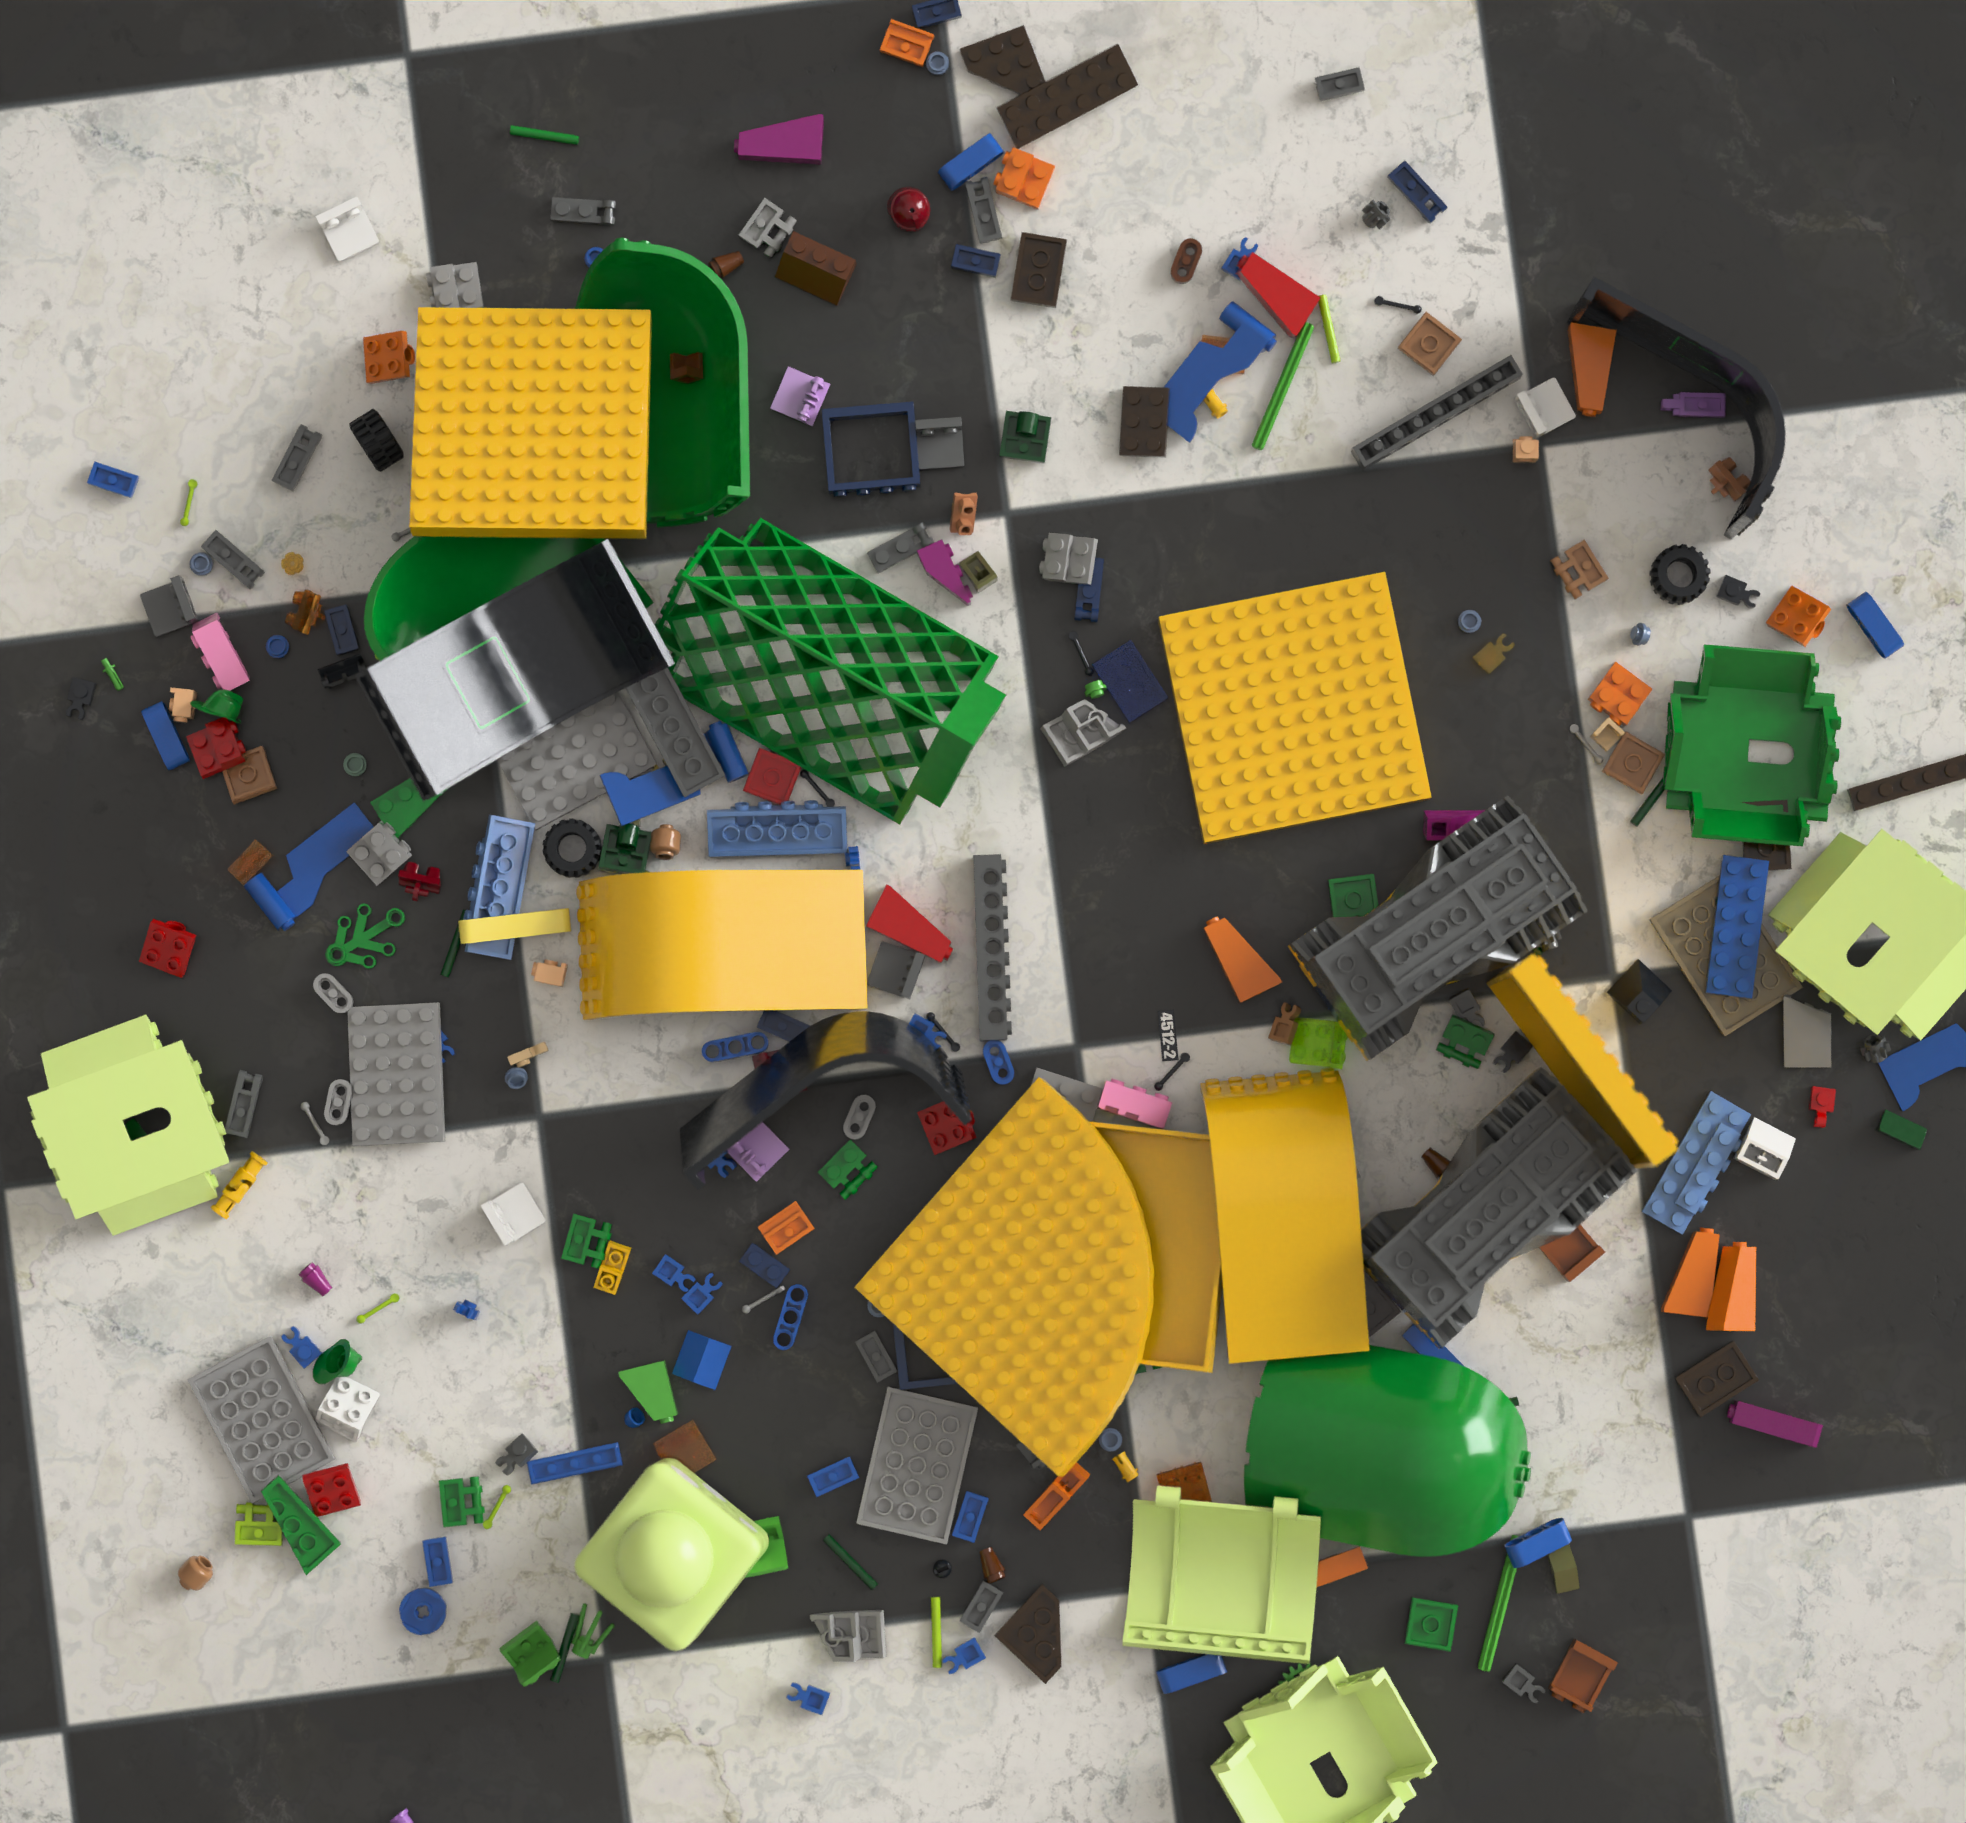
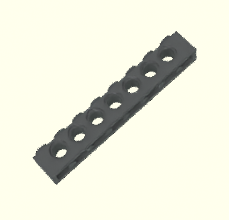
M1512 355L1354 446L1351 453L1361 470L1364 471L1518 381L1523 373Z
M1001 854L973 855L980 1041L1007 1040V1035H1012V1022L1007 1021V1012H1011V998H1006V989H1010V975H1005V966H1010L1009 952H1004V943H1009L1008 929H1004L1003 920L1008 919V906H1003V896H1007V883H1002V873H1006V860H1001ZM988 872H992L997 876V881L992 885L986 884L983 879L984 875ZM989 895L995 896L998 900V904L993 908L987 907L984 903L985 898ZM990 918L996 919L999 923L998 928L994 931H989L985 927L986 921ZM991 941L999 944L1000 949L996 954H990L986 950V945ZM992 964L997 965L1000 968V974L997 977H990L987 974L988 966ZM995 987L1001 991V997L998 1000H991L988 997L987 993L990 988ZM994 1010L999 1011L1002 1015L1001 1021L996 1024L991 1023L988 1019L989 1013Z

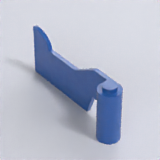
M1234 301L1224 309L1219 317V320L1235 331L1227 344L1220 348L1199 341L1163 387L1170 389L1168 426L1189 443L1194 438L1197 430V418L1193 413L1216 383L1224 377L1249 368L1261 352H1270L1277 343L1274 332Z
M718 721L709 725L710 730L703 735L718 763H720L727 782L731 783L749 775L728 724H722V721ZM668 766L632 780L618 772L599 775L621 826L701 794V791L698 790L684 797Z
M354 802L286 855L294 879L276 891L263 873H260L244 885V888L277 930L283 929V931H286L295 924L294 919L314 904L324 876L347 859L350 855L346 851L374 826Z
M1957 1023L1888 1056L1884 1061L1878 1063L1902 1111L1908 1109L1917 1100L1920 1092L1919 1085L1956 1067H1966V1032Z

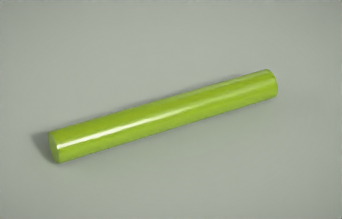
M1326 294L1319 295L1321 297L1318 301L1331 363L1334 364L1341 362Z
M931 1597L933 1668H942L940 1597Z

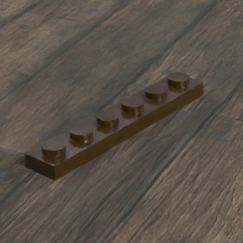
M1966 754L1847 789L1853 810L1858 811L1965 779Z

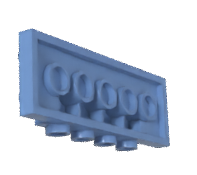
M816 800L805 801L804 805H795L794 801H783L781 805L772 806V802L762 801L758 803V806H749L747 802H737L730 809L707 810L709 857L847 853L846 806L823 807V804H818Z
M489 815L485 838H482V842L479 841L476 846V855H479L478 865L474 864L472 868V878H475L474 887H470L467 898L468 901H471L470 910L465 911L463 920L520 913L535 823ZM515 938L467 943L465 952L511 960Z
M1710 1091L1641 1212L1683 1235L1697 1211L1701 1213L1708 1202L1705 1200L1709 1191L1711 1193L1714 1192L1719 1183L1716 1179L1719 1172L1724 1173L1731 1162L1727 1159L1731 1151L1736 1152L1742 1143V1140L1739 1139L1740 1133L1751 1114Z

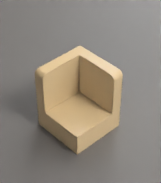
M1608 717L1589 737L1607 752L1625 732Z

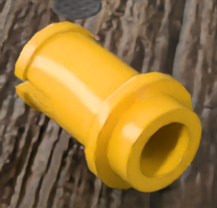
M1212 389L1203 401L1212 411V417L1215 416L1219 419L1228 412L1227 405L1221 402Z
M1125 1451L1112 1459L1124 1476L1122 1479H1125L1127 1483L1139 1476L1137 1473L1138 1469L1134 1468Z

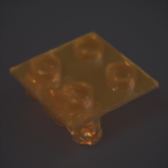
M694 1420L653 1443L660 1458H674L693 1473L717 1460Z
M1194 1462V1464L1187 1466L1182 1465L1180 1468L1175 1467L1173 1470L1161 1471L1159 1474H1156L1159 1486L1181 1488V1500L1212 1502L1202 1462Z

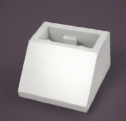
M1754 1117L1733 1159L1773 1180H1779L1789 1160L1796 1138Z

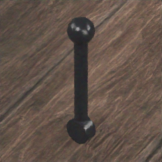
M1381 296L1375 298L1377 306L1385 304L1411 310L1415 314H1419L1422 311L1419 305L1410 306L1384 300Z
M1071 631L1069 639L1076 646L1085 666V674L1090 676L1094 673V670L1089 666L1077 640V632Z
M801 770L800 776L805 778L826 801V806L834 807L835 801L827 797L809 776L807 770Z
M933 1012L927 1013V1020L932 1021L939 1031L947 1034L946 1040L951 1044V1049L955 1052L959 1051V1043L952 1040L935 1019V1014Z
M1182 1053L1181 1059L1160 1082L1155 1083L1154 1087L1157 1091L1162 1090L1163 1084L1184 1062L1190 1060L1188 1053Z

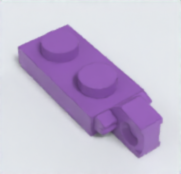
M1680 392L1679 394H1673V399H1662L1661 410L1673 411V415L1678 417L1724 418L1726 416V394Z

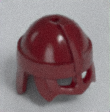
M903 187L896 190L890 196L887 203V211L900 230L915 232L922 229L930 217V203L920 190L913 187Z

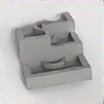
M1084 699L1067 708L1061 716L1044 724L1040 729L1065 767L1122 733L1126 727L1122 723H1116L1108 717V714L1096 709L1093 704Z
M1784 994V1067L1831 1068V1013L1822 1009H1816L1813 1005L1806 1002L1803 1004L1792 999L1790 995Z
M884 1610L840 1611L810 1615L811 1621L815 1622L821 1634L822 1642L827 1646L832 1661L855 1662L861 1658H884L887 1656Z

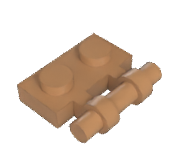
M1585 540L1564 552L1568 561L1562 563L1559 556L1551 560L1555 567L1554 572L1556 575H1560L1566 585L1564 588L1568 593L1572 594L1574 599L1582 596L1578 588L1582 584L1590 591L1609 579ZM1570 567H1573L1579 576L1575 581L1567 571Z

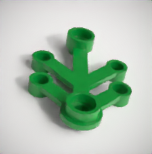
M360 904L357 908L358 918L353 939L344 944L347 930L352 926V920L347 916H341L337 921L339 927L335 943L326 949V960L333 966H341L347 961L363 965L367 969L374 968L377 963L374 956L366 955L363 957L349 952L359 947L381 952L387 957L393 956L396 953L394 944L370 941V939L391 926H401L405 922L404 912L398 908H392L387 912L386 919L364 932L367 917L371 915L372 909L368 904ZM364 906L368 908L366 915H362L360 912ZM396 913L400 915L398 922L392 920V916ZM343 919H348L349 924L347 927L341 926ZM391 945L393 948L390 954L385 953V947ZM337 950L341 952L339 959L333 957V953ZM367 958L373 959L371 966H366L365 960Z

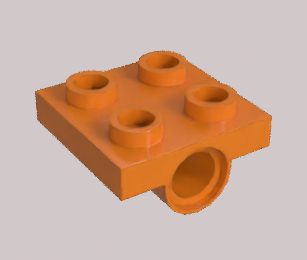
M401 330L363 337L366 383L373 384L410 377L409 365H413L415 362V352L413 347L407 342L406 331Z
M1791 586L1766 624L1806 647L1811 638H1817L1821 634L1825 625L1824 619L1831 609L1828 605Z

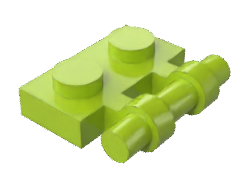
M251 1502L237 1504L236 1513L245 1514V1521H235V1544L283 1545V1532L278 1522L274 1521V1515L268 1504L254 1505ZM266 1514V1521H253V1515Z

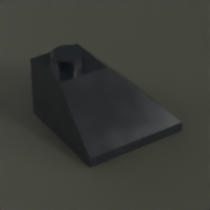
M1638 959L1606 993L1639 1024H1643L1663 1003L1672 990Z

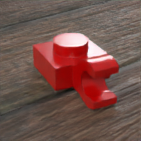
M1812 1086L1809 1110L1816 1111L1814 1127H1826V1112H1834L1836 1089Z

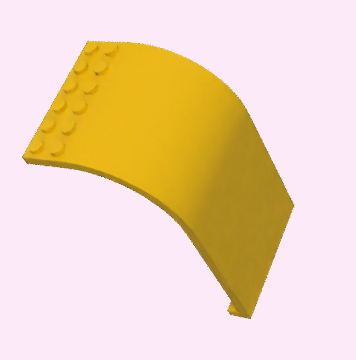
M863 870L665 871L611 875L579 881L576 895L579 899L577 919L580 922L578 943L581 945L579 967L582 972L579 987L582 991L580 1012L583 1015V1020L677 1012L868 1009Z
M1333 1068L1321 1069V1072L1311 1073L1310 1070H1302L1293 1075L1280 1072L1271 1077L1257 1074L1249 1079H1242V1077L1236 1076L1228 1078L1227 1081L1207 1079L1205 1083H1200L1201 1095L1206 1111L1213 1166L1229 1364L1370 1351L1352 1130L1344 1085L1339 1071H1334Z

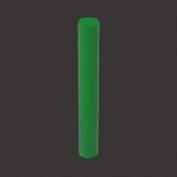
M513 125L510 127L511 135L575 145L579 143V136Z

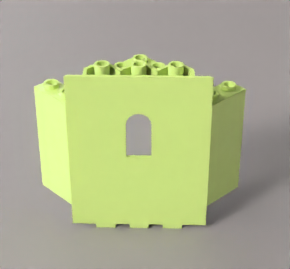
M1883 829L1877 833L1867 846L1840 832L1768 914L1774 921L1772 925L1779 932L1783 933L1785 931L1788 935L1775 951L1788 961V965L1794 970L1792 973L1794 977L1801 982L1806 980L1813 984L1819 991L1818 996L1826 1003L1831 1001L1838 1005L1845 1012L1844 1018L1854 1025L1857 1022L1863 1027L1867 1026L1878 1035L1891 1020L1895 1024L1902 1026L1900 1031L1908 1038L1914 1036L1922 1040L1966 989V890L1956 882L1953 883L1948 877L1943 875L1939 868L1917 854L1918 851L1907 842L1894 839ZM1873 923L1890 938L1866 965L1854 967L1847 960V952Z
M147 1015L41 1053L49 1089L27 1097L32 1109L31 1115L34 1118L31 1122L45 1150L43 1152L49 1167L52 1169L57 1180L56 1185L62 1200L65 1199L66 1203L69 1202L75 1220L98 1212L113 1236L217 1198L216 1188L219 1187L215 1174L211 1173V1169L230 1163L224 1148L223 1135L226 1134L223 1123L221 1121L217 1122L213 1115L211 1105L214 1104V1100L210 1091L206 1092L201 1084L199 1074L202 1073L198 1060L193 1061L191 1055L187 1054L182 1040L162 1047L160 1040L156 1038L159 1035L155 1022L151 1023ZM157 1107L168 1110L171 1115V1122L168 1127L133 1141L130 1140L123 1119Z
M1338 1656L1319 1667L1314 1664L1299 1673L1300 1676L1289 1682L1286 1680L1271 1689V1693L1264 1695L1260 1699L1257 1697L1241 1706L1244 1711H1240L1237 1715L1223 1722L1234 1743L1210 1768L1242 1823H1391L1399 1818V1813L1405 1808L1403 1803L1417 1795L1409 1781L1415 1777L1420 1779L1427 1777L1431 1774V1769L1437 1764L1434 1755L1384 1667L1349 1676ZM1328 1752L1333 1756L1348 1784L1345 1794L1340 1797H1331L1326 1793L1310 1765L1312 1761Z

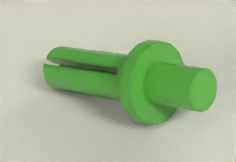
M107 658L101 661L105 668L103 673L107 672L117 691L123 689L124 686L114 670L115 664L111 665Z

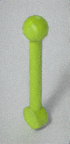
M194 479L188 482L190 489L184 516L180 520L182 526L189 524L188 515L194 489L198 486L197 481Z
M394 1293L390 1296V1299L366 1314L358 1315L356 1318L357 1322L362 1324L366 1318L390 1303L398 1302L399 1295Z
M509 1485L502 1487L500 1498L489 1518L483 1523L485 1529L492 1527L494 1516L505 1496L511 1492Z

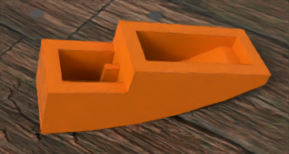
M1076 1462L1064 1477L1057 1476L1023 1516L1041 1530L1082 1486L1090 1474Z

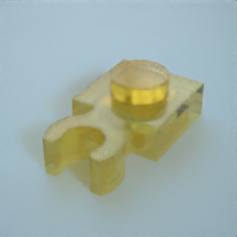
M1505 633L1499 636L1497 645L1494 646L1489 642L1473 657L1488 675L1506 659L1502 652L1510 651L1515 645L1513 642L1509 646L1502 644V639L1506 637Z

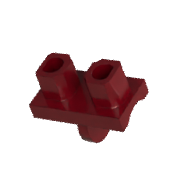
M408 861L404 869L399 871V885L406 887L405 892L413 894L412 901L417 902L419 896L428 897L429 892L440 893L439 868L428 867L426 875L418 874L419 865Z

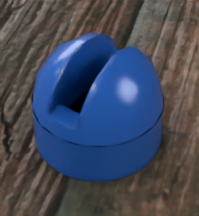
M632 1408L625 1414L624 1421L628 1427L636 1428L644 1423L645 1416L640 1409Z

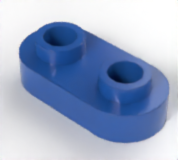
M999 1040L988 1041L983 1047V1055L992 1079L1001 1085L1008 1084L1014 1077V1069L1005 1045ZM992 1047L998 1048L999 1054L992 1056L990 1049ZM1005 1069L1007 1076L1004 1078L1000 1077L998 1071Z

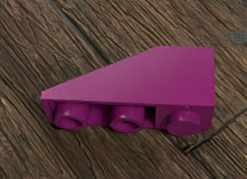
M941 539L917 550V555L926 574L967 606L971 605L970 598L973 595L969 586H963L960 578L963 577V573L959 565H954L950 558L954 554L949 543L944 545Z
M1424 810V836L1426 840H1443L1485 810Z

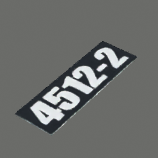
M1174 1009L1158 1011L1162 1061L1178 1060Z

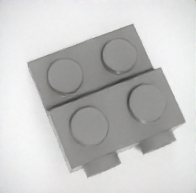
M476 262L430 267L431 273L426 275L428 287H433L434 295L430 296L431 307L484 308Z
M1049 533L1048 538H1045L1043 541V550L1046 552L1045 561H1041L1039 567L1040 574H1043L1042 578L1052 582L1091 585L1098 540L1095 538L1076 537L1069 534Z
M382 820L346 851L376 886L412 856L409 852L411 851L410 846L404 840L399 841L394 835L396 833L394 828L388 822L384 824Z

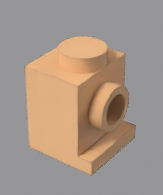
M1521 436L1519 439H1513V462L1536 463L1539 459V440L1533 439L1531 436Z
M170 688V692L174 694V698H171L169 703V711L174 716L173 721L187 723V719L194 720L195 708L190 705V702L196 701L197 692L189 689Z
M544 959V963L534 962L531 975L535 976L534 981L563 987L568 964L561 963V967H558V962Z

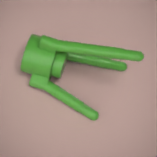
M584 1603L580 1612L576 1633L571 1642L574 1645L571 1651L582 1658L588 1659L590 1654H595L599 1645L615 1625L611 1623L594 1643L591 1636L602 1615V1611L599 1610L586 1636L581 1635L580 1637L587 1604Z

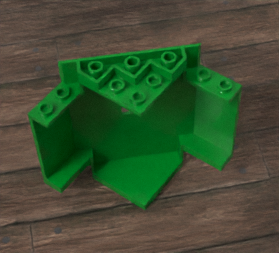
M1704 644L1697 683L1674 681L1673 693L1670 694V702H1668L1667 709L1668 724L1665 740L1666 756L1663 785L1664 789L1667 790L1666 809L1689 810L1692 838L1803 847L1804 839L1809 837L1810 824H1807V820L1827 822L1828 805L1831 803L1832 794L1837 793L1838 782L1833 777L1834 762L1839 760V748H1836L1835 734L1836 730L1841 728V716H1838L1837 708L1834 707L1835 694L1815 692L1816 684L1813 680L1814 676L1818 677L1819 663H1816L1814 653ZM1749 740L1787 743L1793 749V759L1788 764L1748 762ZM1787 800L1788 812H1783V805L1756 806L1742 802Z

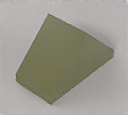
M979 551L959 563L978 593L998 581L996 573Z
M1567 1544L1547 1554L1556 1593L1580 1589L1577 1566L1570 1545Z

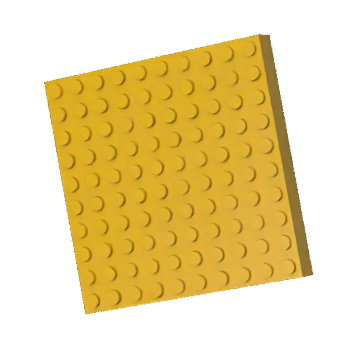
M418 307L409 523L412 536L646 539L652 338L651 310Z
M1385 572L1159 616L1158 623L1203 845L1425 801L1432 797Z
M1532 954L1507 967L1486 983L1533 1045L1559 1083L1567 1089L1566 1091L1582 1105L1615 1141V1144L1623 1150V1153L1627 1155L1630 1159L1629 1162L1635 1168L1655 1167L1678 1150L1675 1145L1678 1143L1676 1138L1670 1131L1665 1132L1661 1127L1663 1121L1655 1111L1653 1113L1650 1112L1646 1105L1649 1104L1647 1099L1641 1092L1636 1093L1632 1085H1634V1082L1627 1073H1621L1617 1066L1620 1063L1612 1053L1607 1054L1603 1048L1605 1043L1598 1034L1593 1035L1588 1028L1591 1026L1590 1022L1583 1014L1578 1015L1574 1009L1576 1007L1575 1002L1569 995L1564 996L1560 990L1562 987L1561 983L1554 975L1551 977L1545 969L1548 966L1540 956L1535 957Z
M1090 1122L1112 1148L1124 1167L1128 1178L1131 1180L1141 1209H1143L1144 1220L1151 1241V1256L1154 1267V1303L1150 1318V1331L1146 1339L1145 1350L1140 1364L1212 1373L1223 1285L1209 1135Z

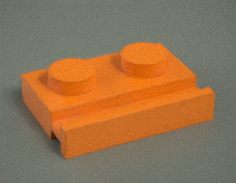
M891 19L880 52L923 67L934 34Z
M797 1201L758 1226V1229L776 1255L815 1229Z

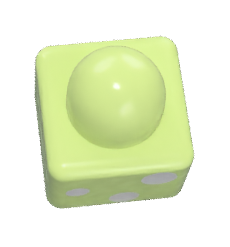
M664 1458L650 1465L586 1544L575 1560V1571L584 1582L670 1650L679 1651L692 1643L709 1624L765 1553L769 1545V1538L763 1528L681 1462L674 1458Z

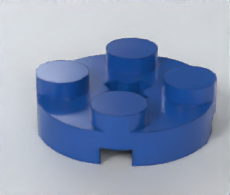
M417 1588L403 1598L399 1608L400 1618L404 1627L411 1633L416 1635L430 1634L438 1630L444 1623L447 1605L442 1596L435 1590ZM426 1605L429 1615H424L421 1618L418 1616L419 1611L417 1608L418 1606L423 1607Z

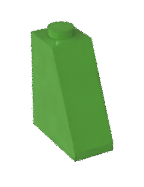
M665 1360L618 1372L619 1377L654 1421L660 1420V1424L674 1421L673 1416L678 1415Z

